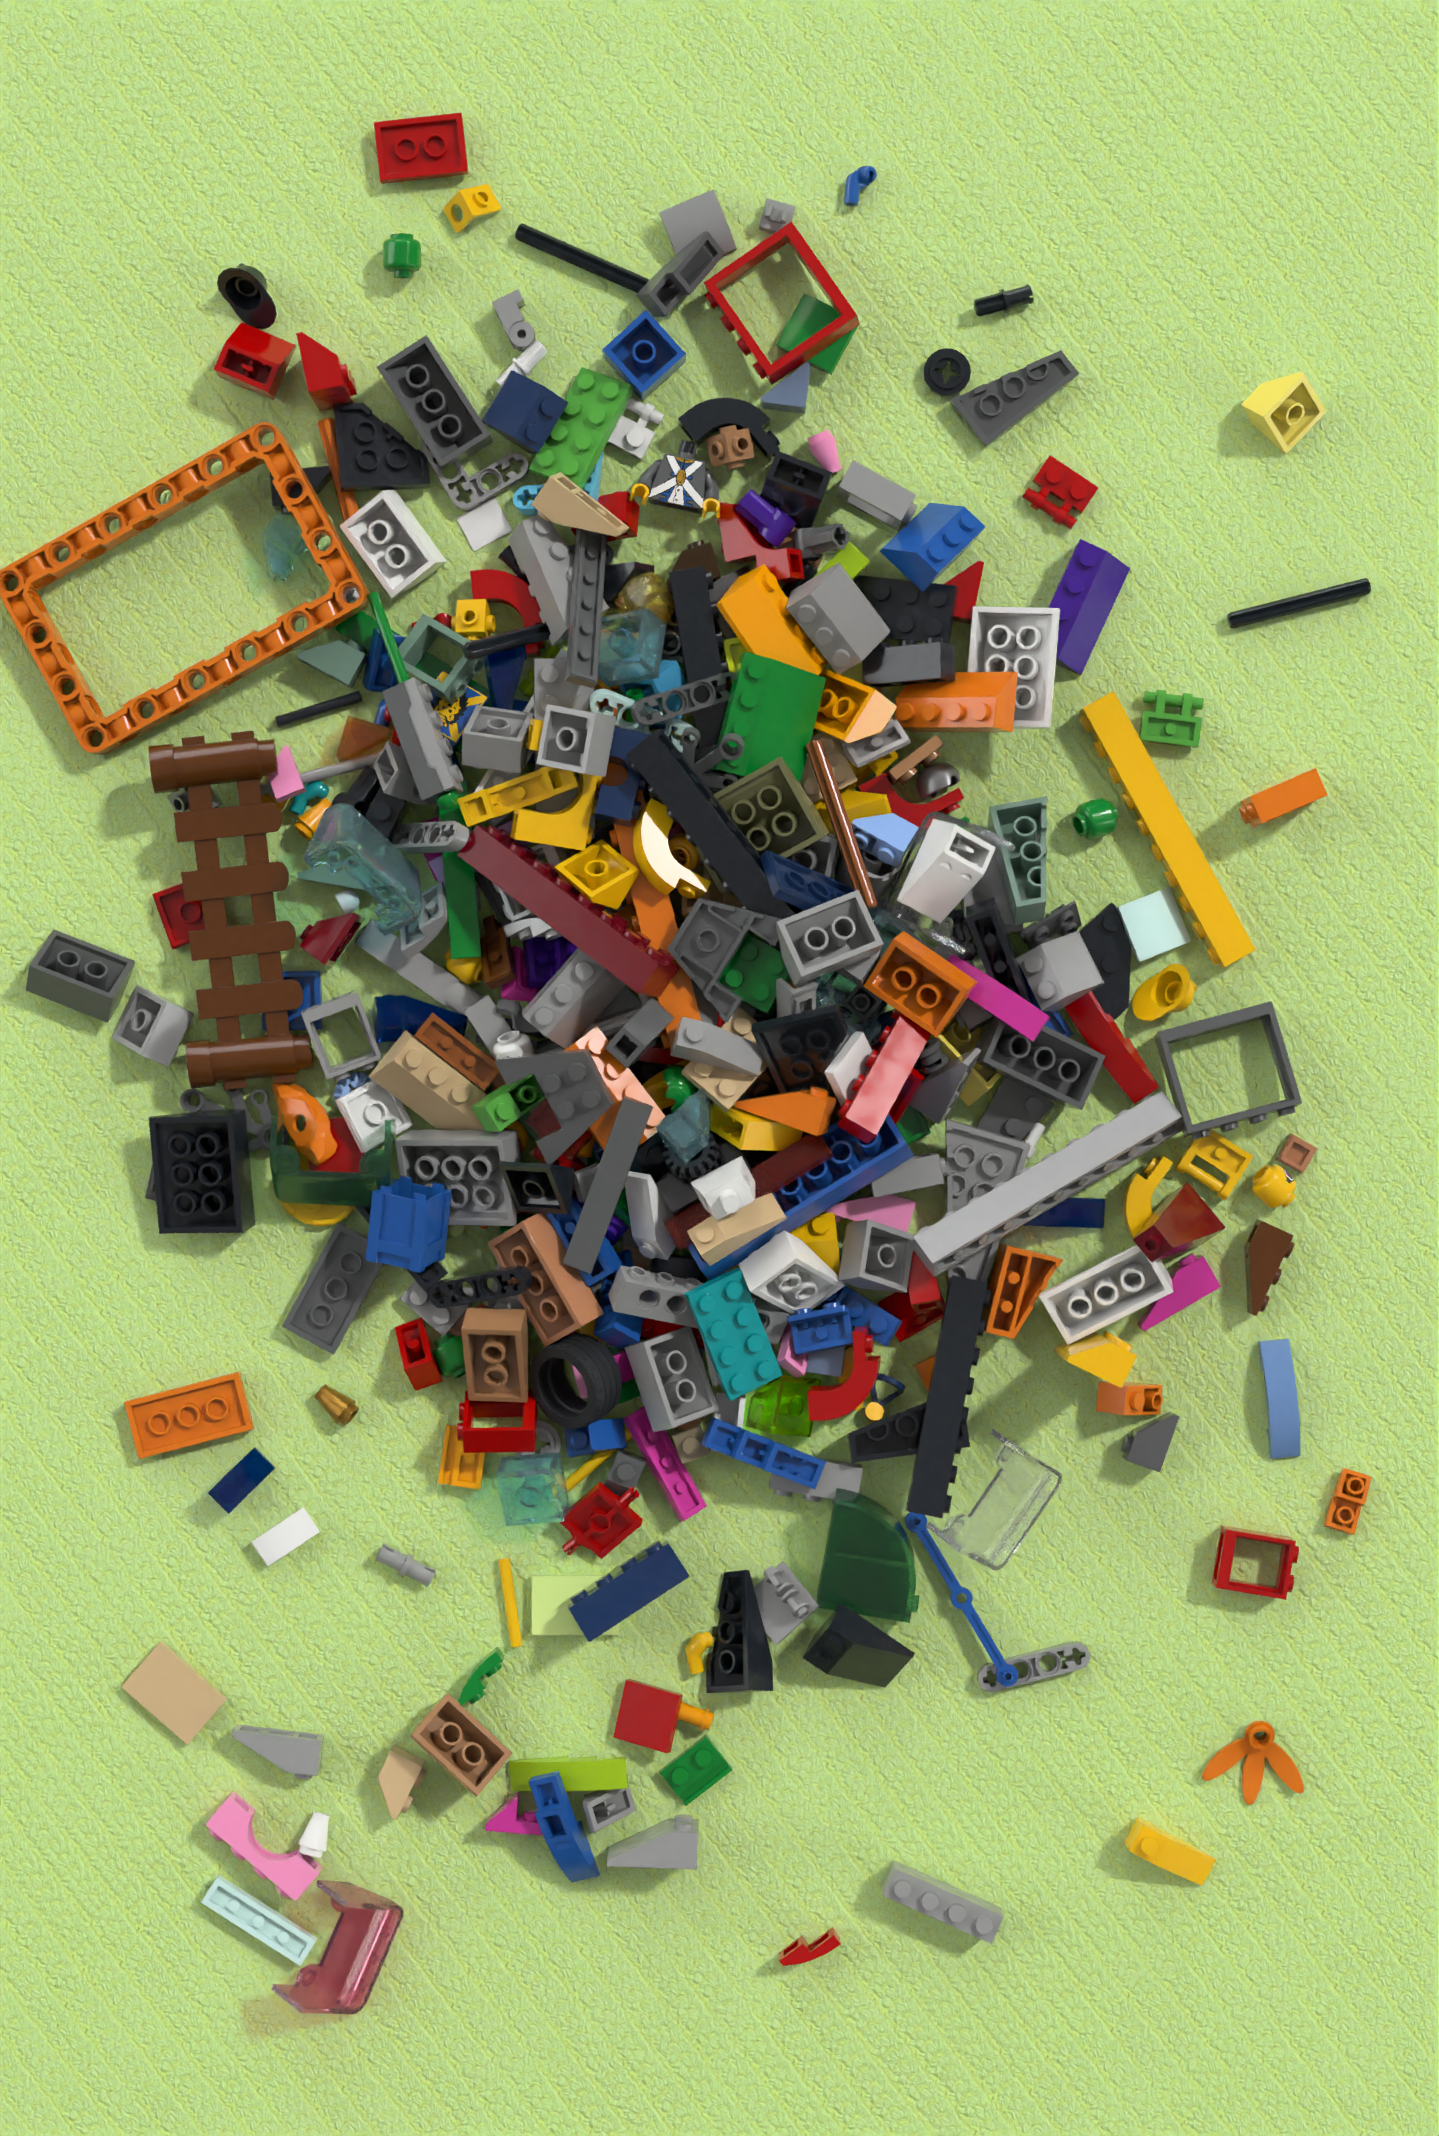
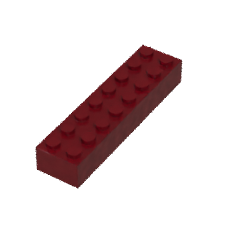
M478 825L475 827L467 843L457 854L460 858L635 992L654 997L662 995L679 970V967L672 962L674 957L661 948L656 950L649 945L651 940L639 931L634 933L626 927L628 922L615 913L610 915L604 911L606 906L591 902L569 882L559 877L553 865L547 862L543 864L536 859L538 854L525 845L523 847L517 845L514 842L516 839L511 838V833L504 829L498 830L491 825L488 828Z

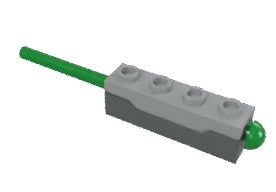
M372 592L367 597L399 683L382 691L385 703L421 800L430 805L437 804L438 807L444 810L451 809L458 801L457 794L463 792L460 783L463 781L462 773L459 767L452 762L450 755L453 754V749L448 739L443 737L440 729L443 727L441 717L436 710L433 711L430 703L433 700L431 690L426 683L423 684L414 677L409 679L378 592Z

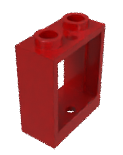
M528 1390L527 1402L469 1401L468 1391H465V1402L459 1403V1421H463V1423L457 1424V1440L463 1441L464 1453L535 1452L538 1410L532 1390ZM523 1417L522 1427L473 1428L474 1418Z
M1221 1525L1212 1584L1220 1589L1286 1600L1287 1592L1291 1593L1294 1585V1575L1290 1574L1292 1563L1296 1564L1298 1560L1299 1546H1296V1541L1288 1536ZM1236 1538L1282 1545L1275 1586L1230 1579Z

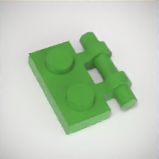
M1157 690L1156 692L1145 691L1143 703L1154 704V712L1142 711L1139 732L1140 740L1198 748L1202 718L1191 716V709L1202 710L1204 698L1193 697L1189 693H1183L1182 696L1166 694L1165 690ZM1165 705L1180 707V715L1164 713Z

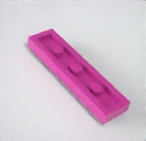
M645 1406L623 1418L679 1522L685 1521L705 1508L707 1505L685 1465L682 1464L679 1454L666 1431L662 1430L653 1433Z

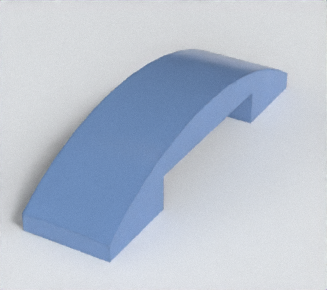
M1289 1339L1258 1341L1261 1371L1264 1374L1270 1458L1300 1456L1298 1397Z

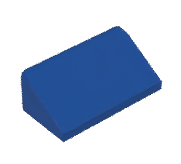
M375 628L372 634L362 684L366 690L382 692L396 686L398 680L389 661L390 658L380 630ZM393 633L399 647L406 637Z

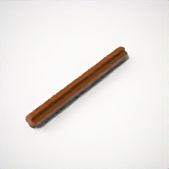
M813 740L806 744V750L854 891L859 890L869 910L877 906V901L823 741Z

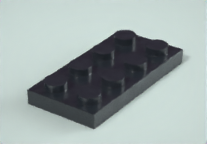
M858 575L853 580L890 629V633L884 639L898 641L915 640L917 643H925L926 638H943V643H950L958 593L957 586L932 583L922 592L909 580Z

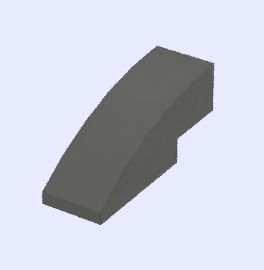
M705 231L665 264L636 296L653 317L667 316L684 295H691L725 253L710 233Z

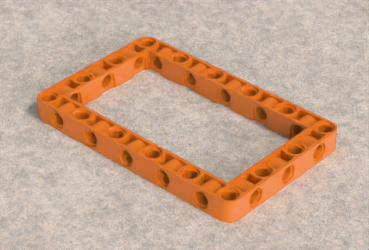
M261 422L0 570V597L80 745L87 752L99 755L107 754L361 612L369 604L367 597L369 591L285 435L280 429L269 422ZM272 432L274 434L272 444L263 446V436L266 433ZM221 461L223 465L222 471L218 475H212V465L215 462ZM265 463L274 478L272 482L288 512L298 522L302 530L300 534L316 564L323 569L331 583L328 593L311 603L306 601L276 618L277 622L259 632L255 630L226 646L225 651L209 660H201L173 676L174 680L158 689L152 688L123 704V708L105 718L37 591ZM297 484L302 485V494L298 498H291V488ZM170 490V501L167 504H161V494L164 491ZM115 519H119V530L116 533H110V523ZM329 536L331 540L330 547L325 551H320L318 542L322 537ZM64 548H68V559L64 562H60V551ZM16 576L18 586L15 590L10 591L8 583L12 577ZM357 588L359 591L358 600L354 603H348L346 599L348 591ZM301 617H305L308 622L307 628L302 632H297L295 628L296 621ZM44 628L47 633L46 638L43 642L38 643L36 634L40 629ZM254 646L256 649L255 658L251 661H246L244 657L246 648ZM202 674L205 684L201 689L196 690L193 681L197 675ZM72 680L75 688L71 694L67 695L64 691V685L67 681ZM151 703L154 712L151 717L146 719L142 713L143 708L146 704ZM100 731L103 741L98 747H95L92 743V737L96 732Z

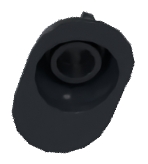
M241 263L236 268L225 269L219 274L217 280L219 292L245 324L263 330L269 328L275 322L277 315L276 306L267 292V282L262 272L257 268Z

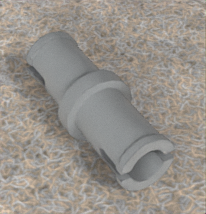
M385 1543L375 1561H379L399 1571L398 1575L402 1577L406 1575L424 1584L426 1587L429 1586L436 1572L435 1569L414 1560L413 1555L409 1553L405 1555L387 1546Z

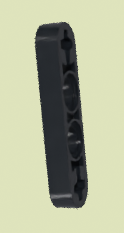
M517 1265L443 1279L429 1288L428 1295L435 1307L444 1309L519 1295L529 1290L532 1286L533 1278L531 1272L526 1267ZM513 1277L520 1278L521 1284L515 1282L508 1285L507 1280ZM488 1278H493L497 1282V1292L489 1289L487 1285ZM464 1282H467L472 1286V1297L464 1293ZM453 1289V1294L448 1297L441 1296L440 1291L447 1292Z

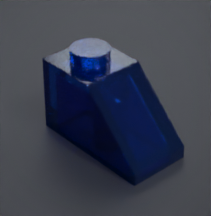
M254 1447L208 1494L229 1514L276 1467Z

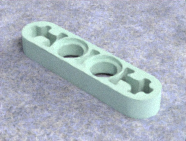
M598 689L590 696L591 712L613 716V708L604 706L602 710L598 708L597 701L602 702L604 698H607L608 704L617 709L616 716H614L616 717V726L645 734L653 733L649 730V725H640L635 721L627 722L623 720L622 713L632 707L635 702L634 700L608 689ZM643 704V709L639 711L640 716H645L648 720V714L658 710L646 707ZM675 717L664 720L663 722L666 726L663 731L667 736L670 735L669 739L679 752L683 753V744L680 743L679 737L670 733L671 726H674V733L682 736L686 728L693 726ZM689 735V738L691 739L690 741H694L695 737L693 735Z

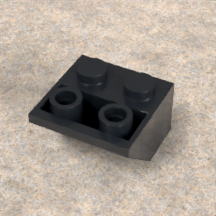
M777 451L760 496L774 508L778 507L791 517L797 524L796 528H810L813 526L830 483L832 472Z

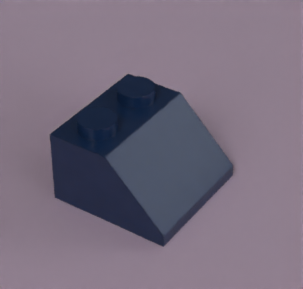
M511 370L481 420L484 424L526 452L539 453L568 402L545 386Z

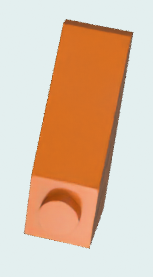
M811 1087L808 1090L737 1101L735 1108L819 1136L827 1133L836 1098L827 1096V1090Z

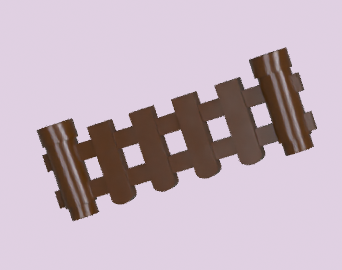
M254 731L231 733V741L205 743L204 736L181 738L182 746L174 747V744L149 746V763L154 793L177 792L180 790L179 788H188L190 811L174 813L177 843L194 841L198 870L181 872L184 901L201 900L205 929L188 931L192 961L209 959L212 988L196 990L199 1020L216 1018L219 1040L216 1042H211L210 1039L186 1042V1061L191 1089L216 1086V1083L224 1082L225 1090L247 1087V1079L273 1077V1084L296 1082L295 1074H298L299 1070L314 1069L310 1035H294L290 1033L288 1010L297 1009L302 1004L303 989L300 982L296 979L284 980L280 951L290 950L294 947L296 943V930L290 921L276 920L273 892L283 891L287 888L289 872L284 863L279 861L269 862L266 833L276 832L280 829L282 814L279 806L275 803H262L260 788L262 776L278 775L274 739L258 741V738H254ZM237 782L240 806L213 808L210 785ZM243 836L247 865L221 868L217 838ZM251 895L254 924L228 927L224 897ZM258 954L261 983L235 985L232 956ZM265 1013L268 1036L241 1039L239 1015Z

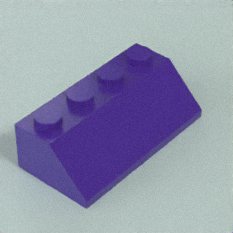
M1082 539L1076 544L1047 607L1060 609L1056 665L1080 676L1130 570L1128 566L1108 551Z

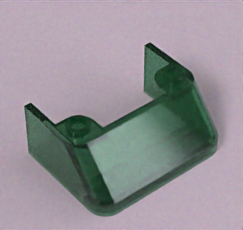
M276 1113L271 1116L270 1168L274 1194L280 1201L285 1203L371 1207L372 1192L377 1189L381 1190L382 1185L388 1186L393 1183L396 1118L385 1120L384 1150L374 1149L367 1151L360 1159L359 1173L300 1170V1155L298 1151L291 1146L283 1145L284 1113Z

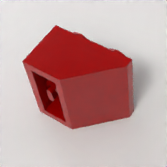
M241 322L225 342L214 371L224 380L274 400L296 345Z

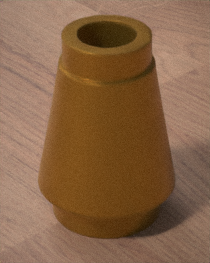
M326 1384L320 1388L314 1397L336 1424L341 1423L343 1426H346L359 1411V1407L355 1405V1400Z

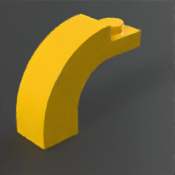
M651 798L643 806L634 828L633 847L639 868L647 880L666 896L674 888H677L681 895L698 900V898L706 893L711 882L683 867L674 859L668 846V834L673 820L667 814V807Z
M1160 1155L1157 1159L1153 1157L1143 1170L1146 1173L1144 1178L1138 1173L1133 1172L1125 1187L1122 1211L1127 1231L1132 1239L1153 1215L1151 1210L1152 1194L1173 1164L1165 1156Z

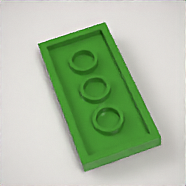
M582 367L565 398V401L568 402L566 408L529 467L532 474L548 479L550 476L561 472L583 490L635 390L633 386Z

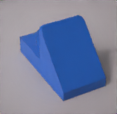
M622 1418L597 1420L577 1429L564 1428L568 1458L627 1448Z

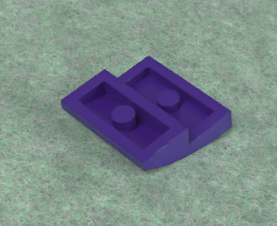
M563 936L553 940H546V937H533L523 940L527 987L542 989L578 947Z

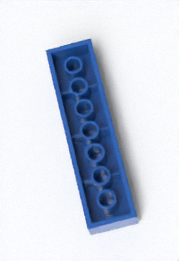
M887 1115L879 1132L868 1144L838 1127V1122L828 1127L827 1133L813 1136L753 1173L755 1199L772 1193L787 1219L711 1266L702 1258L687 1231L712 1215L701 1205L673 1222L702 1273L709 1280L718 1277L745 1260L752 1252L760 1249L773 1236L784 1230L788 1233L912 1158L914 1154L890 1115Z

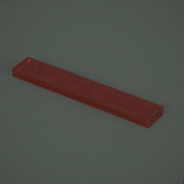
M809 1133L749 1170L755 1180V1199L769 1193L773 1194L833 1157L834 1155L822 1135L816 1136ZM701 1201L665 1222L664 1225L677 1248L682 1250L693 1243L687 1231L712 1215L705 1210Z

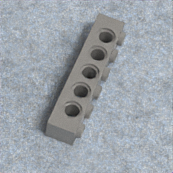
M620 1265L608 1296L614 1312L698 1328L684 1293L704 1283L694 1278L684 1279L674 1277L666 1272L655 1273L645 1271L637 1266L626 1267ZM750 1292L769 1342L778 1344L788 1322L787 1316H790V1313Z

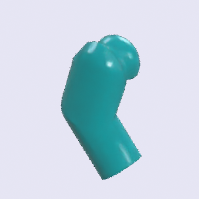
M318 780L305 784L306 792L294 796L289 811L301 816L309 800L315 797L318 799L326 798L329 788L322 781Z

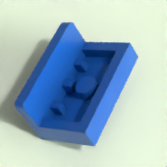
M840 1302L825 1304L822 1310L812 1311L811 1308L797 1309L794 1311V1315L787 1316L788 1323L791 1325L794 1349L797 1356L853 1345L850 1312L845 1305L841 1306Z

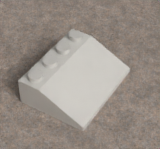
M973 606L968 672H1018L1013 730L1051 727L1060 618L1059 608Z

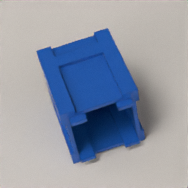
M402 1175L400 1179L394 1180L392 1184L388 1186L382 1185L381 1190L373 1191L366 1261L384 1263L421 1273L430 1264L445 1259L452 1191L444 1189L445 1185L433 1183L432 1187L412 1183L411 1177Z

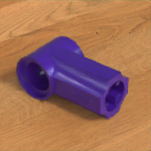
M753 489L748 491L735 508L743 517L758 528V532L767 541L776 547L780 546L797 525L785 512L778 507L774 508Z

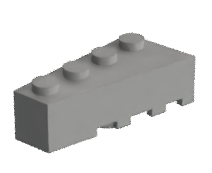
M537 514L522 521L508 538V542L521 573L526 574L530 583L528 586L529 592L532 597H536L541 609L539 612L543 624L547 623L551 633L549 639L552 646L569 637L574 555L551 522L544 520ZM604 599L602 617L610 609Z

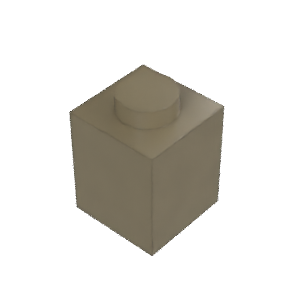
M701 1423L688 1430L680 1429L672 1433L682 1464L710 1454V1448L701 1445L704 1436Z

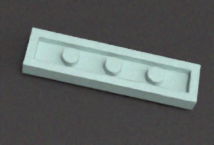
M220 1875L217 1876L201 1902L299 1966H301L318 1939Z

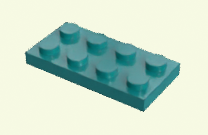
M739 1268L728 1271L684 1293L728 1400L732 1401L783 1375Z

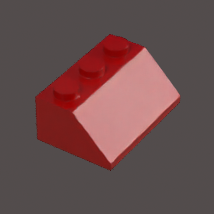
M303 332L296 333L308 393L319 411L331 410L334 404L354 403L353 395H357L354 377H352L350 370H348L347 363L342 364L338 355Z

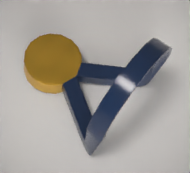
M879 1373L876 1381L889 1383L898 1390L878 1403L876 1386L874 1384L870 1391L872 1402L864 1410L866 1419L871 1422L879 1421L884 1415L883 1406L904 1393L906 1387L903 1383L893 1377Z

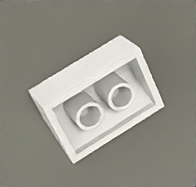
M383 490L340 525L342 531L391 598L398 596L425 580L447 562L396 490Z

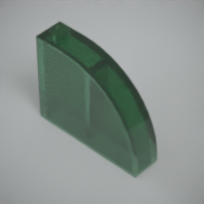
M836 1488L817 1590L816 1602L819 1605L818 1608L835 1611L842 1603L858 1615L910 1623L911 1613H917L919 1595H915V1557L907 1533L893 1514L875 1500L854 1491Z

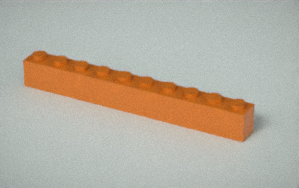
M608 761L606 777L602 778L601 784L619 786L627 780L628 772L621 765L609 763ZM639 790L636 800L641 802L640 812L646 804L643 791ZM632 819L630 827L613 824L614 830L609 831L612 847H619L620 854L639 869V875L625 896L627 905L633 904L636 914L631 916L634 933L636 931L643 933L651 940L650 946L656 950L661 948L670 954L667 949L676 936L678 928L669 894L666 896L656 889L644 876L637 863L633 847V834L637 820ZM675 959L672 962L679 967V970L662 995L657 997V1002L675 1017L660 1034L664 1049L670 1048V1052L675 1030L681 1018L686 1017L701 1021L691 979Z

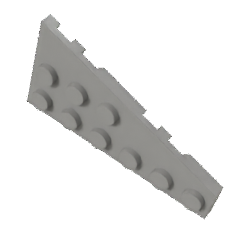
M945 1118V1148L948 1176H946V1214L963 1208L974 1197H981L987 1194L996 1184L1007 1182L1016 1177L1017 1173L1024 1168L1031 1145ZM1000 1238L947 1269V1292L952 1275L983 1282L987 1281Z

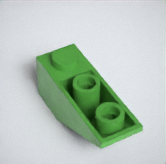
M531 1074L512 1084L502 1085L471 1106L486 1132H500L546 1099L535 1075Z

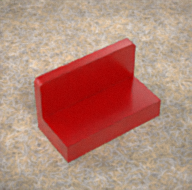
M908 1287L906 1293L895 1292L878 1302V1306L902 1321V1324L895 1333L899 1343L941 1320L945 1308L943 1300L944 1307L914 1312L910 1302Z

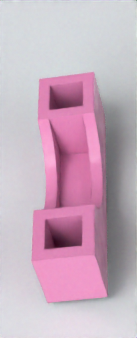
M232 1791L206 1823V1826L209 1827V1833L218 1841L224 1840L228 1843L236 1857L241 1860H248L254 1866V1871L265 1880L269 1878L275 1883L277 1891L287 1899L291 1897L297 1901L319 1875L322 1866L309 1855L300 1853L299 1849L290 1853L278 1854L262 1847L256 1840L252 1828L255 1809Z

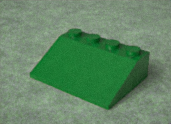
M749 652L742 653L739 656L717 748L723 736L729 733L741 736L745 747L740 758L732 761L723 759L711 768V772L719 774L731 773L742 779L782 756L800 783L808 753L806 744L811 741L826 678L771 658ZM728 741L730 746H738L735 742Z

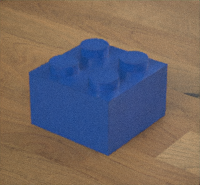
M647 310L602 349L605 361L626 383L633 386L635 394L642 401L686 362V353Z

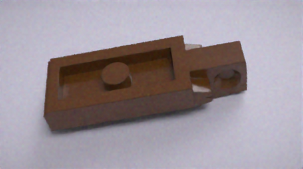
M494 915L483 919L485 935L480 938L484 981L486 986L493 990L517 979L510 937L506 936L501 923L495 919Z

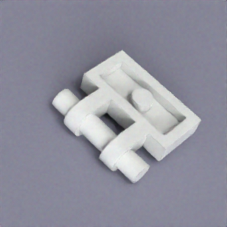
M630 398L607 443L642 461L655 437V432L646 427L649 421L660 425L665 415L656 411L655 406L649 403L645 405ZM626 408L640 415L637 423L623 416Z

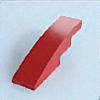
M1092 991L1064 1007L1091 1049L1105 1055L1102 1064L1134 1104L1160 1088L1131 1040L1124 1038L1112 1016L1105 1014Z

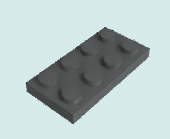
M340 1222L337 1224L282 1327L333 1355L336 1353L384 1264L366 1261L368 1237Z

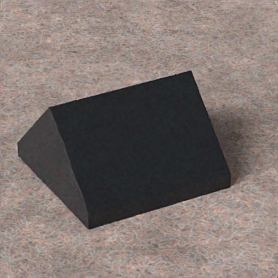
M506 1161L499 1163V1168L517 1211L569 1214L571 1210L574 1168L541 1163Z

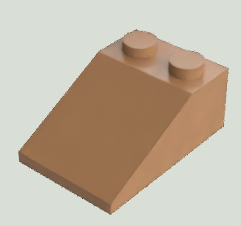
M467 1308L461 1333L468 1400L527 1402L528 1325L526 1309Z

